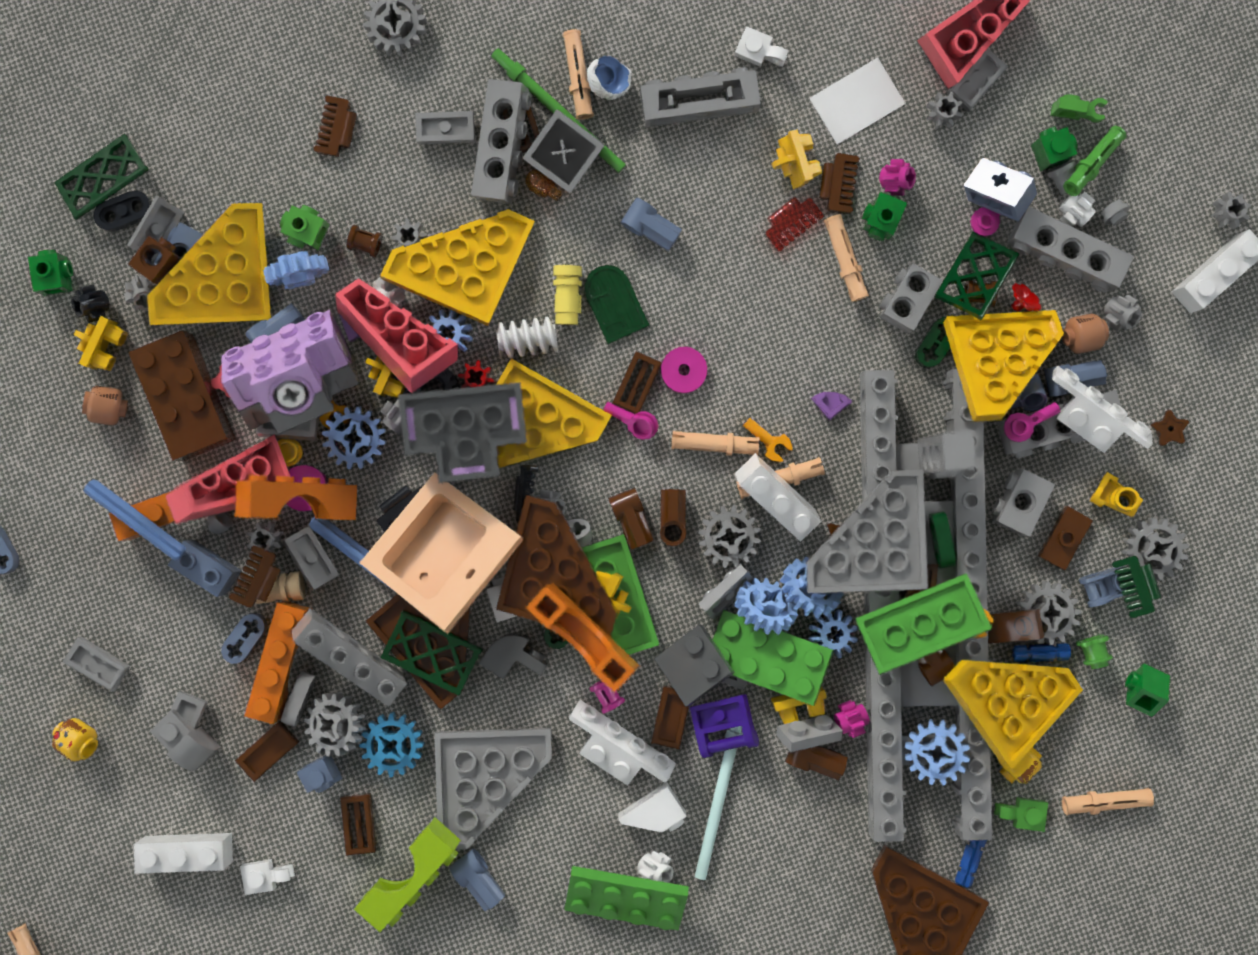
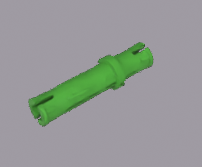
M1112 126L1087 158L1079 161L1075 167L1076 171L1063 184L1066 193L1071 196L1079 195L1086 184L1098 176L1101 166L1121 142L1126 139L1127 135L1124 129L1119 126Z

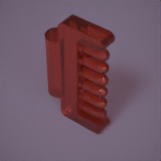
M793 197L767 218L772 227L765 232V236L775 249L780 252L784 246L789 245L787 239L793 242L795 240L793 235L796 238L800 237V233L793 223L801 233H805L806 229L801 222L807 229H810L811 224L807 218L812 224H816L817 220H821L824 215L811 198H808L801 204L796 197Z

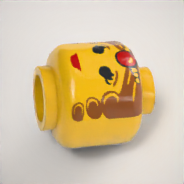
M77 718L59 723L52 733L53 749L73 762L88 759L98 746L96 730Z
M1032 747L1013 770L1003 767L999 772L1011 784L1015 780L1021 784H1027L1041 770L1042 763L1040 759L1042 755Z

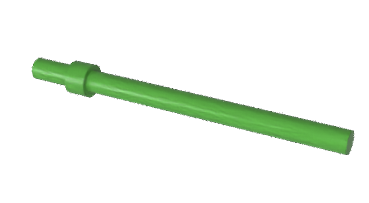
M499 48L492 53L491 57L507 71L506 75L514 82L523 83L529 89V92L553 114L556 109L560 110L592 134L526 73V68L518 61H512ZM606 146L598 154L618 173L626 166Z

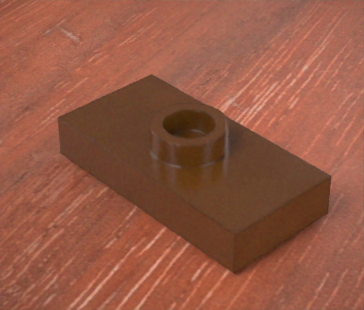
M1065 506L1041 548L1038 557L1065 571L1093 520L1071 507Z

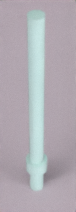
M738 726L727 729L725 738L743 735L741 732L742 727ZM737 748L724 751L695 872V878L706 880Z

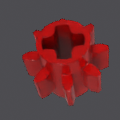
M477 360L476 366L473 367L465 363L467 369L465 374H458V377L466 382L461 388L487 386L488 383H495L494 379L487 376L492 371L491 367L483 370L480 360ZM475 372L478 375L483 373L480 378L482 381L480 385H477L475 382L470 384L473 380L471 375Z

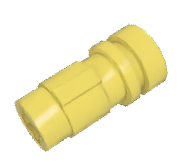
M555 265L553 266V276L556 277V280H553V286H556L555 324L578 325V314H581L579 287L582 286V281L579 280V277H582V266Z

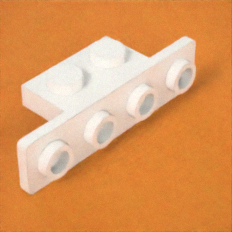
M1057 366L1053 370V381L1074 395L1061 409V412L1057 414L1059 421L1103 453L1124 432L1145 448H1150L1152 445V432L1147 425L1141 421L1135 422L1127 416V412L1121 406L1115 403L1111 405L1104 400V396L1099 390L1093 386L1087 387L1079 381V377L1070 369L1066 368L1063 370Z
M582 700L578 701L569 716V720L592 734L579 754L627 786L641 768L664 783L668 781L675 767L674 761L645 743L641 738L636 737L621 727L617 722L598 712L593 706L586 704Z

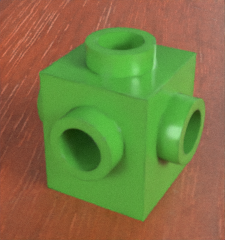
M292 205L289 212L286 211L281 218L280 227L282 229L280 232L288 238L287 243L297 248L303 249L304 245L319 251L330 224L323 218L318 217L319 212L306 205H302L301 209Z

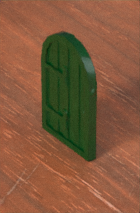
M603 265L590 272L586 278L584 290L587 302L594 313L607 344L630 336L650 326L632 288L631 281L621 269L616 266Z

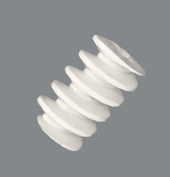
M545 317L542 326L537 318L533 319L532 327L528 326L525 319L522 320L520 328H517L514 321H510L509 330H506L503 323L499 322L497 340L500 359H502L504 350L509 358H513L515 349H517L520 357L525 356L526 348L529 349L532 355H536L538 346H540L543 354L548 353L549 345L552 346L555 353L558 352L555 324L551 323L549 317Z

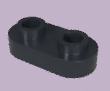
M129 191L99 204L94 210V221L97 226L108 232L121 230L141 222L152 201L146 194L140 191ZM142 203V209L136 212V204ZM115 213V220L113 222H109V215Z

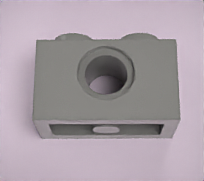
M1018 469L1015 473L1011 472L1004 484V488L1007 490L1003 498H999L992 508L991 513L994 516L991 521L1020 536L1030 537L1055 484L1025 469ZM1019 494H1022L1026 499V505L1021 510L1015 505V498Z

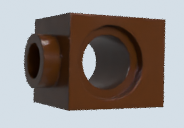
M148 236L128 265L149 281L158 284L178 263L181 257L174 253L176 247L163 237L158 241ZM161 252L162 259L160 263L153 266L152 257L156 253Z

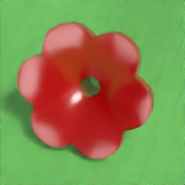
M1017 283L1012 285L1013 295L1016 300L1011 306L1015 311L1020 312L1024 307L1029 311L1034 310L1038 312L1041 310L1038 296L1031 292L1026 285H1019Z

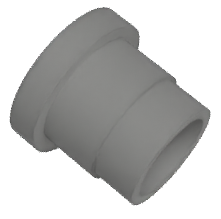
M1074 159L1047 172L1048 177L1053 178L1061 195L1066 194L1063 184L1076 171Z

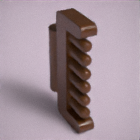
M326 96L325 101L328 104L324 105V109L336 113L327 111L322 113L324 117L334 120L322 118L321 123L333 127L321 125L319 127L321 131L331 134L319 132L318 137L330 141L317 139L316 143L318 145H315L313 149L318 154L338 157L341 147L350 148L357 114L349 111L351 104L347 99Z
M837 153L834 156L833 163H824L819 198L828 200V211L850 214L853 211L851 207L853 201L840 197L850 199L854 197L853 193L841 190H855L854 186L842 183H856L855 179L843 176H857L856 172L844 169L857 170L858 166L856 164L860 160L859 156Z
M257 545L251 547V551L254 553H250L249 558L260 564L249 559L246 560V565L257 569V571L247 566L243 567V571L254 576V578L245 573L239 575L241 579L251 584L240 579L236 582L237 585L248 589V591L235 586L233 590L237 593L229 595L231 600L248 608L253 607L257 599L263 602L267 601L281 571L280 568L273 566L277 557L276 554Z

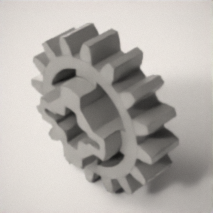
M379 0L377 4L370 1L369 5L372 11H364V16L369 21L363 23L364 29L370 31L366 35L369 41H375L374 46L378 51L384 46L387 55H390L392 50L396 49L398 55L402 56L403 48H407L411 53L413 51L411 46L413 42L418 45L422 43L418 35H426V29L422 25L427 23L425 15H420L424 11L421 4L415 5L416 0ZM399 6H402L408 9L409 11L403 12L401 9H399ZM394 14H396L397 19H399V21H397V26H395L396 32L392 27L395 20ZM379 32H381L382 35L388 34L391 37V40L382 37L379 34Z
M735 505L731 506L730 512H727L724 506H720V514H716L711 510L709 513L712 519L710 521L702 519V523L706 525L705 530H698L699 534L704 535V540L699 541L698 544L700 546L706 545L707 547L703 555L708 556L712 554L711 562L713 564L717 563L719 559L722 560L723 568H727L729 561H732L735 568L739 566V559L748 563L749 558L747 554L749 552L752 554L757 553L752 547L753 544L761 543L760 539L754 538V534L761 531L760 528H753L751 525L756 520L755 517L745 518L747 514L746 509H743L739 514L736 513ZM730 517L739 519L746 527L737 528L732 524ZM720 520L721 527L718 532L710 536L713 525ZM728 528L731 532L742 533L733 538V544L730 545L726 540H716L725 535V529ZM748 538L746 547L739 553L738 546L742 539ZM721 545L725 547L728 556L719 554L712 546Z
M1148 518L1147 523L1145 521H1137L1138 529H1128V532L1132 535L1131 538H1123V542L1128 544V549L1122 550V554H1128L1130 557L1137 556L1140 566L1145 565L1144 562L1152 561L1153 565L1157 566V568H1152L1156 580H1163V574L1166 577H1174L1172 569H1183L1179 563L1180 559L1188 560V556L1183 554L1182 550L1189 548V544L1181 542V539L1186 534L1176 533L1178 525H1168V519L1160 518L1158 522L1156 518ZM1153 530H1160L1164 532L1166 536L1159 537L1158 533L1154 532ZM1154 544H1160L1158 548L1155 549ZM1155 549L1156 554H1150Z
M1042 581V588L1037 584H1032V593L1023 591L1022 595L1026 598L1025 601H1017L1016 604L1022 607V610L1039 608L1044 638L1035 640V642L1042 644L1045 639L1047 644L1054 645L1055 638L1059 642H1065V633L1069 635L1075 634L1071 629L1072 624L1080 625V622L1074 619V617L1082 612L1073 606L1079 601L1078 598H1069L1072 591L1067 588L1061 591V584L1054 583L1052 588L1050 582ZM1054 595L1062 600L1064 606H1060L1056 602ZM1038 598V602L1031 608L1033 602ZM1052 609V614L1044 617V612ZM1064 619V622H1063L1062 625L1058 628V625H1059V624L1061 623V621Z
M343 692L322 694V698L313 700L315 706L307 708L311 716L304 719V722L309 724V729H306L304 733L311 734L312 738L308 742L310 745L318 744L317 753L325 752L327 757L345 755L348 751L356 749L354 743L362 741L363 738L358 733L366 729L365 726L360 725V720L364 719L365 715H358L357 710L360 708V704L352 705V696L344 697Z

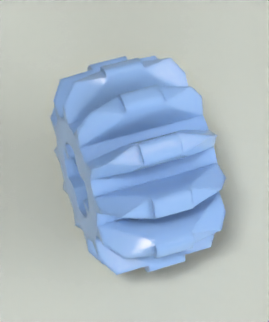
M443 309L439 310L441 319L437 320L431 315L429 319L434 323L433 328L442 337L445 336L442 333L445 328L448 330L455 328V331H452L455 336L451 340L456 342L463 352H466L468 349L462 344L463 340L467 342L473 341L472 336L464 334L473 329L471 324L463 325L467 317L460 315L456 319L457 312L453 310L449 312L447 317Z
M839 609L836 610L834 617L830 613L828 616H825V620L822 617H814L820 624L818 627L809 625L811 631L817 632V634L809 637V641L818 642L817 644L834 650L836 657L842 658L841 648L850 653L852 648L847 645L848 641L857 643L858 638L851 636L850 633L856 632L858 627L856 625L848 626L853 618L847 615L842 619L843 614ZM831 627L838 631L840 630V633L836 634V640L834 641L827 637V634L831 632Z

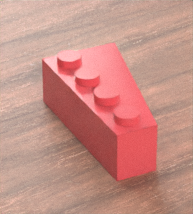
M974 0L917 40L948 89L959 83L967 71L980 59L982 54L1002 34V31L1015 19L1030 0Z
M358 278L335 294L337 312L411 393L458 360V344L450 338L448 340L437 333L435 328L429 324L424 325L412 317V313L405 308L400 309L391 303L388 297Z
M275 434L181 484L167 494L166 498L175 523L179 524L235 510L237 480L248 481L249 475H267V481L276 482V476H290Z

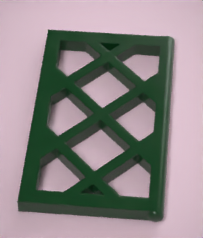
M124 133L54 183L71 211L73 218L78 220L149 171V168L144 164L129 137ZM124 144L127 148L124 156L113 155L115 150ZM99 161H103L99 174L88 173L89 168ZM110 161L122 162L118 175L106 174ZM129 163L138 165L139 168L125 176ZM78 178L74 191L66 190L64 185ZM85 179L96 180L92 193L81 192ZM104 180L115 181L114 186L104 193H100ZM79 198L90 199L88 204L79 210L77 209L76 205Z
M972 232L934 297L982 320L1018 259L1019 253ZM975 241L983 245L985 251L972 254L970 248ZM1002 254L1010 258L1007 266L999 267L995 256ZM988 257L993 269L979 272L975 260ZM969 262L973 273L959 276L957 269L961 263ZM996 275L998 281L994 288L986 289L982 278ZM976 279L980 291L966 294L962 282ZM956 284L960 295L952 297L944 293L948 285ZM983 297L985 304L980 311L972 307L969 300Z
M402 610L401 616L380 658L459 696L483 649L450 632L446 633L440 627ZM406 618L419 624L421 631L405 636L403 625ZM435 632L446 637L449 645L433 650L428 633ZM423 635L428 652L413 657L407 641ZM403 643L408 659L402 661L389 655L393 645ZM462 645L474 651L471 659L460 663L455 647ZM451 649L456 665L440 670L435 654ZM430 656L435 672L428 674L416 668L414 661ZM458 670L460 676L458 686L455 687L444 682L442 674Z

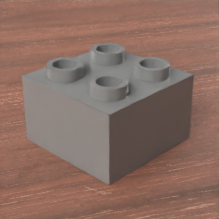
M556 109L523 159L564 190L571 193L605 144L560 110Z

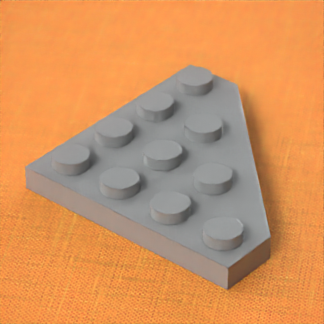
M923 470L891 471L806 562L807 593L928 589Z
M551 728L437 731L434 733L437 819L461 840L455 850L468 849L479 835L502 813L507 805L530 783L534 776L552 759Z

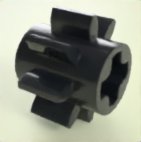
M94 284L80 287V290L75 291L76 296L72 297L71 304L74 313L78 317L86 316L87 323L98 321L100 316H106L105 311L109 310L110 302L103 290L96 291Z

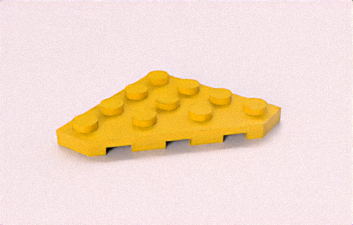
M233 203L225 210L147 295L149 325L263 321L271 318L269 285L266 284L263 272L265 267H267L262 203Z
M507 209L498 212L495 216L461 225L458 229L446 233L441 232L421 239L418 243L392 249L381 272L380 279L489 326L535 221Z
M1056 310L985 314L982 320L972 315L946 317L943 324L972 421L1002 420L1064 335Z
M511 358L496 385L520 382L527 443L496 446L499 468L596 442L602 435L612 415Z
M961 660L943 679L1002 766L1013 770L1083 691L1069 668Z

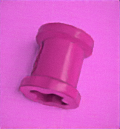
M602 680L589 687L590 691L595 692L600 701L603 714L625 702L624 697H620L617 691L614 693Z

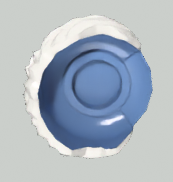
M603 56L595 59L589 65L587 81L595 95L601 97V99L613 100L624 96L630 89L631 70L621 64L616 58Z

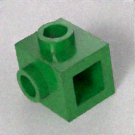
M1056 126L1039 133L1040 138L1031 145L1040 172L1061 165L1078 154L1076 151L1078 148L1076 138L1073 134H1070L1068 127L1057 130Z
M880 192L873 204L868 203L861 219L865 220V224L862 229L868 231V236L879 241L889 240L896 231L907 202Z
M56 250L38 251V256L28 257L33 292L46 296L73 291L71 277H73L74 272L68 257L57 253Z
M1143 663L1135 672L1132 671L1125 681V687H1127L1126 705L1153 717L1169 701L1170 675Z

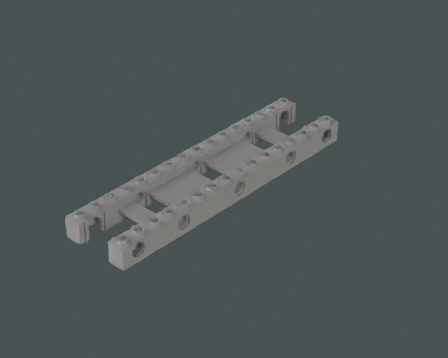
M952 369L945 372L946 380H943V385H946V389H952L953 407L951 411L946 412L944 421L947 422V433L974 431L977 469H968V476L951 477V498H948V501H924L927 564H937L928 517L929 514L944 511L947 514L956 564L948 568L939 569L938 567L937 585L967 573L983 609L987 610L984 421H972L957 369ZM865 370L860 373L862 502L891 471L920 470L918 443L896 444L895 421L898 420V415H895V384L898 383V379H895L894 370ZM899 590L864 591V615L899 601ZM988 631L985 638H970L944 649L955 666L961 660L989 662ZM865 644L866 711L870 720V724L866 725L868 833L874 842L904 841V832H907L903 824V795H906V791L903 789L902 765H911L913 763V760H905V755L911 753V750L905 748V743L913 742L909 735H902L901 707L954 706L955 734H965L961 744H969L970 749L963 752V754L970 756V761L961 763L966 771L962 773L957 770L955 772L957 780L951 783V788L960 797L962 810L961 815H955V819H952V824L955 826V833L962 840H992L991 755L989 745L943 680L931 687L918 667V660L879 675ZM935 734L927 735L921 741L927 742L934 738ZM946 735V743L949 747L957 750L954 741ZM936 746L935 750H929L933 752L934 758H939L940 754H945L942 752L941 746ZM917 754L923 765H929L925 757Z

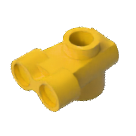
M1106 472L1089 501L1100 508L1105 505L1129 517H1133L1143 499L1135 489L1123 486L1118 482V477ZM1120 497H1124L1127 499V507H1124L1120 504Z

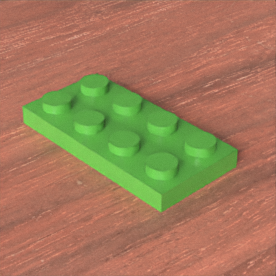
M622 534L582 547L595 572L602 571L611 575L618 573L624 576L614 598L617 599L621 590L628 592L625 603L631 606V610L629 613L620 611L611 638L628 655L660 645L625 535Z
M967 573L855 618L879 675L992 629Z
M723 610L713 641L735 672L732 675L815 706L834 650L783 631L779 635L774 630H771L769 635H767L763 628L755 631L754 624H744L746 618Z
M572 866L564 910L578 915L587 914L607 920L615 919L631 922L635 925L643 924L659 927L663 930L679 931L689 886Z

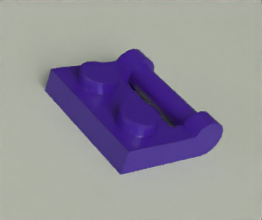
M747 694L690 707L698 748L702 758L712 757L714 753L744 746L748 748L759 746V737L754 729ZM738 726L742 727L743 735L712 742L709 740L708 733Z

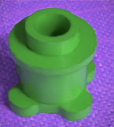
M1099 634L1076 641V645L1081 646L1085 656L1084 665H1090L1091 669L1103 668L1109 665L1108 660H1111L1113 657L1112 654H1108L1105 644L1109 640L1108 635Z

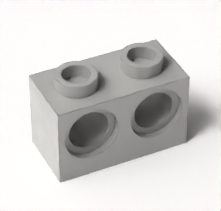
M914 263L907 269L902 267L893 282L897 284L892 294L887 293L879 306L883 310L879 318L907 334L912 333L943 280ZM911 278L918 279L921 282L922 289L920 292H915L909 287V280ZM896 303H902L906 306V317H900L895 313L894 307Z

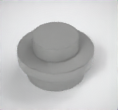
M1121 199L1112 202L1101 212L1103 223L1105 225L1112 223L1113 226L1121 223L1128 217L1127 211L1130 209L1128 203H1123Z

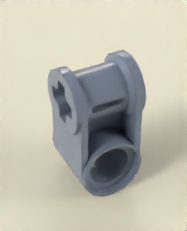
M1125 566L1113 567L1078 579L1080 584L1084 585L1088 595V607H1097L1109 603L1116 598L1122 597L1123 590L1135 587L1132 586L1125 589L1119 587L1120 584L1117 581V577L1120 575H1116L1115 570Z

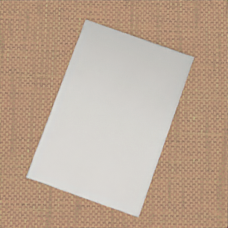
M878 57L809 98L836 144L841 143L906 104Z

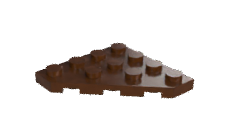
M526 495L516 532L522 537L523 541L509 558L496 610L540 622L526 607L546 585L554 583L609 637H612L618 611L558 504Z
M396 594L365 621L385 645H387L402 610L439 627L399 594ZM471 605L449 631L468 641ZM406 618L403 625L405 636L421 631L419 624ZM435 632L428 633L433 650L449 645L446 637ZM423 635L407 641L413 657L428 652ZM403 643L393 645L391 652L397 659L402 661L408 659ZM462 645L455 647L460 663L466 662L467 648ZM451 649L435 654L440 670L456 665ZM430 656L414 661L416 668L428 674L435 672ZM458 670L442 674L444 682L455 687L458 686L460 681ZM409 672L440 709L457 696Z
M884 844L871 872L896 955H962L989 901Z

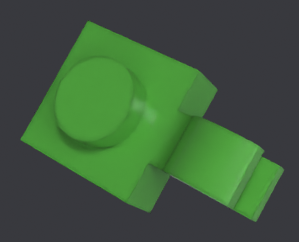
M1063 95V97H1060L1052 104L1050 116L1074 120L1084 118L1091 122L1099 123L1105 119V115L1097 114L1095 106L1104 107L1108 101L1104 98H1096L1089 103V101L1080 100V97L1077 95Z
M1016 797L1015 805L995 803L994 815H999L998 818L1013 820L1015 828L1045 832L1048 802Z

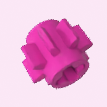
M891 159L890 165H885L881 169L879 176L880 184L885 188V192H891V196H904L905 190H910L915 184V169L910 166V163H905L904 159Z
M851 700L839 704L840 712L834 714V720L843 730L842 735L848 733L849 737L855 738L865 734L863 726L870 724L865 707L862 704L856 705Z

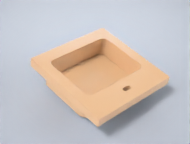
M434 472L361 560L360 564L446 633H449L521 544L523 539L449 482L439 483L438 474Z

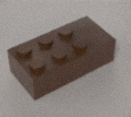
M181 330L128 352L172 461L184 462L236 440L217 391L211 386L212 379L192 333Z

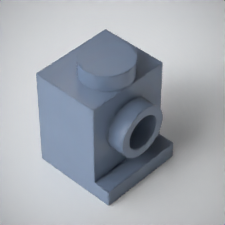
M324 755L297 771L307 793L313 790L316 793H320L343 779L332 756L327 757Z

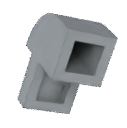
M175 709L171 710L150 730L154 737L169 751L166 755L179 766L190 771L199 769L221 748L202 727L194 730Z

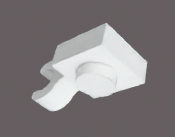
M746 26L735 51V56L760 67L764 59L783 67L788 50L779 46H771L773 37Z
M272 859L244 863L240 866L245 895L273 891L277 888L276 882L290 881V877L295 876L293 864L273 868Z

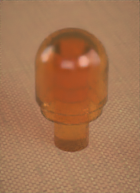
M538 169L531 170L526 175L525 183L530 191L539 197L546 198L549 196L555 201L560 200L563 191L555 187V182Z

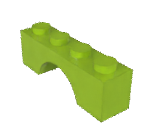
M434 817L409 847L415 864L413 876L403 881H389L380 877L362 897L354 910L379 932L387 924L393 927L404 914L400 910L406 904L411 907L421 896L422 893L419 889L424 884L429 887L440 874L437 869L442 864L448 866L458 855L455 849L461 840Z

